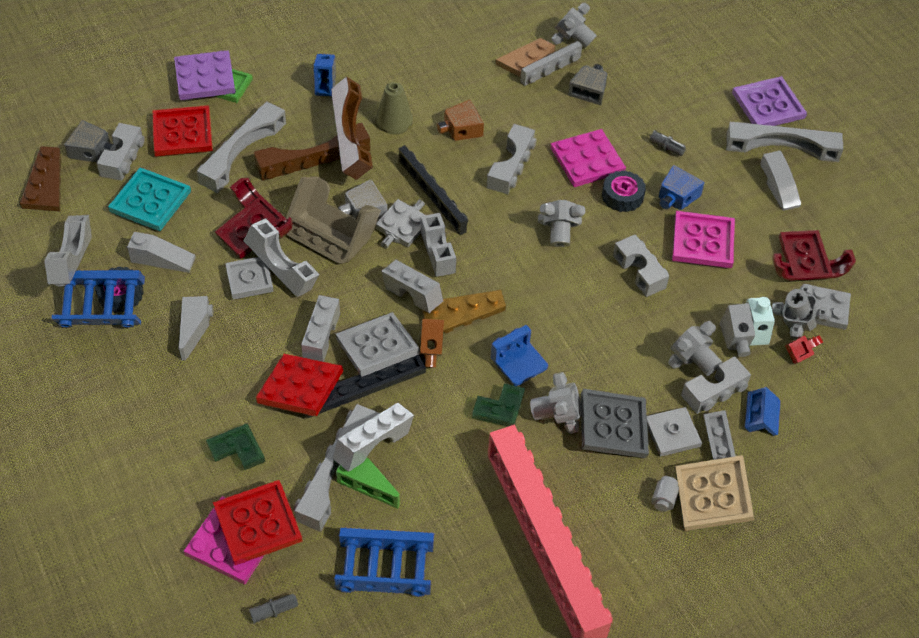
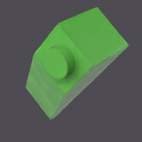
M366 458L362 464L349 472L341 465L336 471L337 483L398 509L400 494L369 458Z

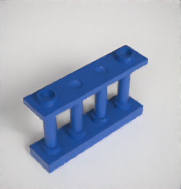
M76 270L70 284L64 286L62 315H52V320L60 327L66 328L72 327V325H121L127 328L141 325V320L136 315H133L135 287L137 285H144L145 276L139 270ZM75 285L85 286L82 315H70L73 287ZM96 285L106 286L103 315H91L93 290ZM117 285L126 286L124 315H112L114 287Z
M340 528V547L346 548L344 574L335 575L336 590L346 593L353 591L412 594L416 597L430 595L431 580H424L426 553L433 552L434 533ZM357 548H368L370 550L367 577L353 576L355 550ZM381 549L393 551L391 578L377 577L378 556ZM403 551L416 552L414 579H400Z

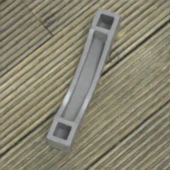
M269 102L259 107L256 113L248 118L198 168L199 184L218 193L229 182L231 165L237 155L256 140L275 135L286 124L285 110Z
M730 122L726 134V151L747 152L761 146L779 145L793 147L809 153L819 160L839 162L843 152L842 133Z
M89 215L68 216L65 221L60 252H49L44 260L48 284H55L56 286L70 284L92 238Z
M358 404L353 411H349L344 427L339 428L336 434V441L333 446L330 445L328 447L323 463L320 462L315 470V477L312 481H308L304 490L305 494L302 499H298L295 503L296 522L317 531H322L331 515L329 499L331 480L340 465L333 459L337 440L380 413Z

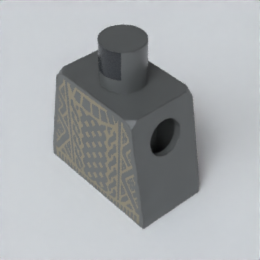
M595 64L593 68L583 66L571 80L568 96L601 105L608 73L603 71V67L599 64Z
M83 120L65 143L68 158L98 162L104 150L115 151L116 149L115 144L110 143L106 130Z

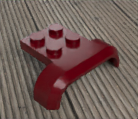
M241 178L230 186V189L244 209L216 230L215 233L242 259L252 251L244 242L252 224L266 218L279 232L280 240L292 230L293 221L291 217L286 219L254 188L249 178Z
M819 230L780 232L779 240L786 262L781 260L782 256L780 253L773 254L772 257L776 274L786 280L837 278L848 273L856 263L852 249L844 250L843 254L837 259L828 260Z

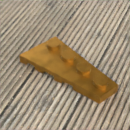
M496 290L446 298L430 313L422 310L424 319L444 320L443 332L447 334L452 332L453 328L461 325L465 327L472 324L474 320L479 318L483 320L505 311L506 304L502 291Z

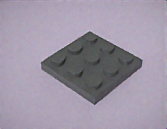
M589 389L582 390V449L646 458L649 454L646 398Z

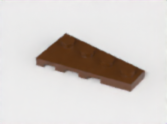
M40 147L20 202L22 209L61 212L60 148Z

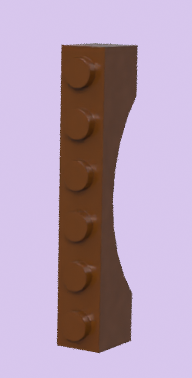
M346 76L331 89L342 172L358 180L371 170L373 165L371 153L360 146L356 137L355 124L362 100L361 87Z
M363 123L355 124L356 137L360 146L364 150L370 151V137ZM338 135L328 142L313 148L287 150L270 147L255 151V165L262 181L341 159Z

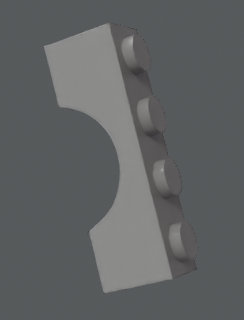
M516 124L513 125L507 136L506 150L512 153L513 157L507 161L493 163L487 175L488 189L508 195L511 188H515L517 176L522 174L524 162H528L530 150L535 148L537 139L534 138L535 130Z
M266 218L251 225L244 242L296 297L310 291L320 274L307 261L296 263L284 254L279 243V232Z
M396 403L337 440L333 459L348 472L362 464L371 450L385 438L395 443L406 436L414 415L401 404Z

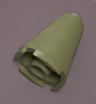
M396 82L385 86L376 115L378 128L386 130L388 134L404 133L413 124V116L404 88L400 83Z

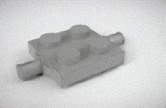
M399 199L396 200L375 226V229L386 236L380 243L382 247L388 248L393 241L401 243L407 248L421 233V216H426L420 212L421 208L425 205L423 201L418 200L414 206H409Z

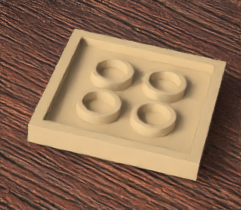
M743 455L676 466L686 531L754 521Z

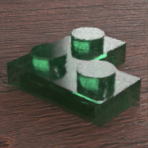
M504 383L499 401L478 396L472 418L507 427L515 425L525 388Z
M248 423L206 440L215 462L233 454H237L244 470L266 462Z

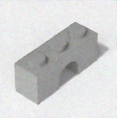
M119 123L112 135L116 151L104 150L97 162L100 177L122 181L125 174L129 173L130 165L136 159L139 148L144 144V136L142 135L141 127Z
M441 214L421 216V235L436 277L456 273V256L451 243L446 241L445 225Z
M633 235L615 243L613 256L623 269L631 266L641 268L637 272L635 284L646 297L667 288L669 280L668 271L659 264L655 255L649 252L642 240Z
M395 260L382 270L386 289L399 297L408 291L413 298L414 305L430 313L443 302L438 282L400 261Z
M318 296L301 344L302 356L304 358L324 362L329 348L330 331L335 330L340 316L339 299Z
M733 357L718 365L715 379L719 383H710L700 375L684 384L681 396L696 414L703 410L708 411L716 403L728 400L732 394L744 391L749 385L748 382L751 374L736 357Z

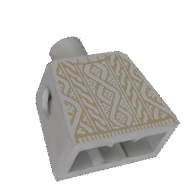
M372 179L345 193L346 204L338 207L339 210L352 215L356 219L360 209L365 205H372L381 210L378 220L387 212V203Z
M749 303L728 305L720 321V327L727 348L729 350L737 349L739 357H746L751 354L749 346L755 337Z

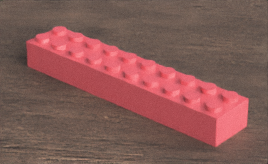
M515 425L490 432L488 458L572 637L607 638L613 621L608 608H604L601 602L600 590L597 587L594 588L591 582V572L587 566L584 567L581 561V552L577 546L574 547L571 541L570 529L568 526H564L561 511L552 502V493L543 483L541 470L539 468L536 469L532 452L530 450L527 451L525 447V439L522 432H518Z

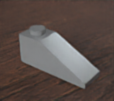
M134 232L127 246L132 263L188 273L196 258L195 254L150 234Z
M208 296L182 297L179 351L182 360H187L207 330L210 317H213V304H209Z

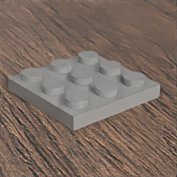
M393 312L336 334L338 343L361 377L420 354L418 345Z

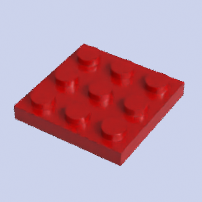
M209 105L153 110L155 156L213 151Z
M284 353L256 396L257 403L317 417L343 373L342 365Z
M280 480L213 502L235 566L303 542Z

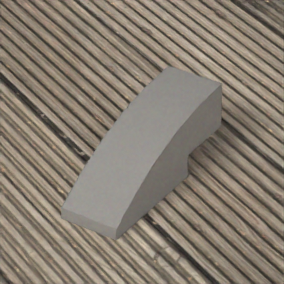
M776 151L763 154L760 165L768 177L767 185L781 209L785 211L800 207L801 202L798 190L782 152Z

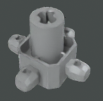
M582 3L578 10L573 7L557 24L555 29L559 32L555 33L552 37V41L556 45L564 40L563 37L567 40L573 37L586 48L597 36L584 24L587 19L583 15H586L590 10V6L587 3Z
M557 200L540 206L541 214L538 215V223L551 227L550 244L552 246L567 247L570 245L571 228L582 224L581 217L585 214L584 206L567 200Z
M803 284L800 289L790 291L786 297L785 304L783 302L772 304L773 314L783 316L785 324L790 329L791 339L794 340L801 337L804 331H811L816 328L818 319L822 322H827L831 319V311L826 308L820 309L818 300L812 295V286L809 284Z
M707 321L700 327L692 326L687 329L672 345L671 350L675 354L670 357L669 365L675 369L679 368L683 363L689 364L694 362L706 376L712 374L718 368V365L722 364L720 358L709 348L713 343L709 336L715 331L716 326L711 321Z
M559 372L553 375L555 387L549 391V396L531 399V412L535 420L554 416L557 423L566 422L564 425L569 434L576 433L579 430V423L576 419H579L581 416V401L575 383L566 384L568 382L566 375L563 372Z

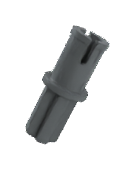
M656 130L650 136V141L662 146L664 150L668 149L679 156H682L686 151V146L673 140L671 136L667 137Z
M290 594L274 601L269 599L270 602L250 608L249 611L255 624L273 616L276 618L278 617L277 614L297 607L298 601L294 594Z

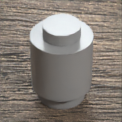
M663 476L657 482L651 500L657 510L667 511L673 509L679 491L678 481L672 477Z

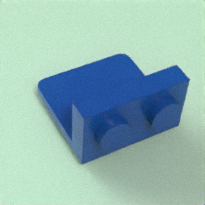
M527 325L514 329L504 337L497 338L491 346V359L514 386H519L548 369V363L530 343L531 329Z

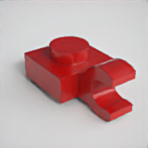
M820 335L811 337L808 340L806 336H801L786 344L785 347L793 363L796 364L814 355L812 348L820 345L823 341Z

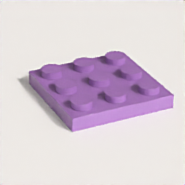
M229 50L174 57L180 100L235 93Z
M782 76L733 88L732 94L752 124L776 126L806 118L807 112Z

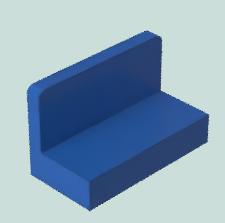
M767 387L748 392L745 428L749 432L765 428L773 436L778 435L780 399Z

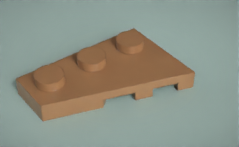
M540 38L496 59V65L521 78L522 68L552 54L555 51V45Z

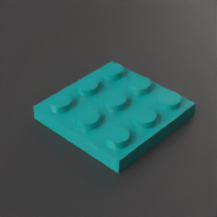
M140 167L108 206L109 212L161 231L190 194L191 187Z

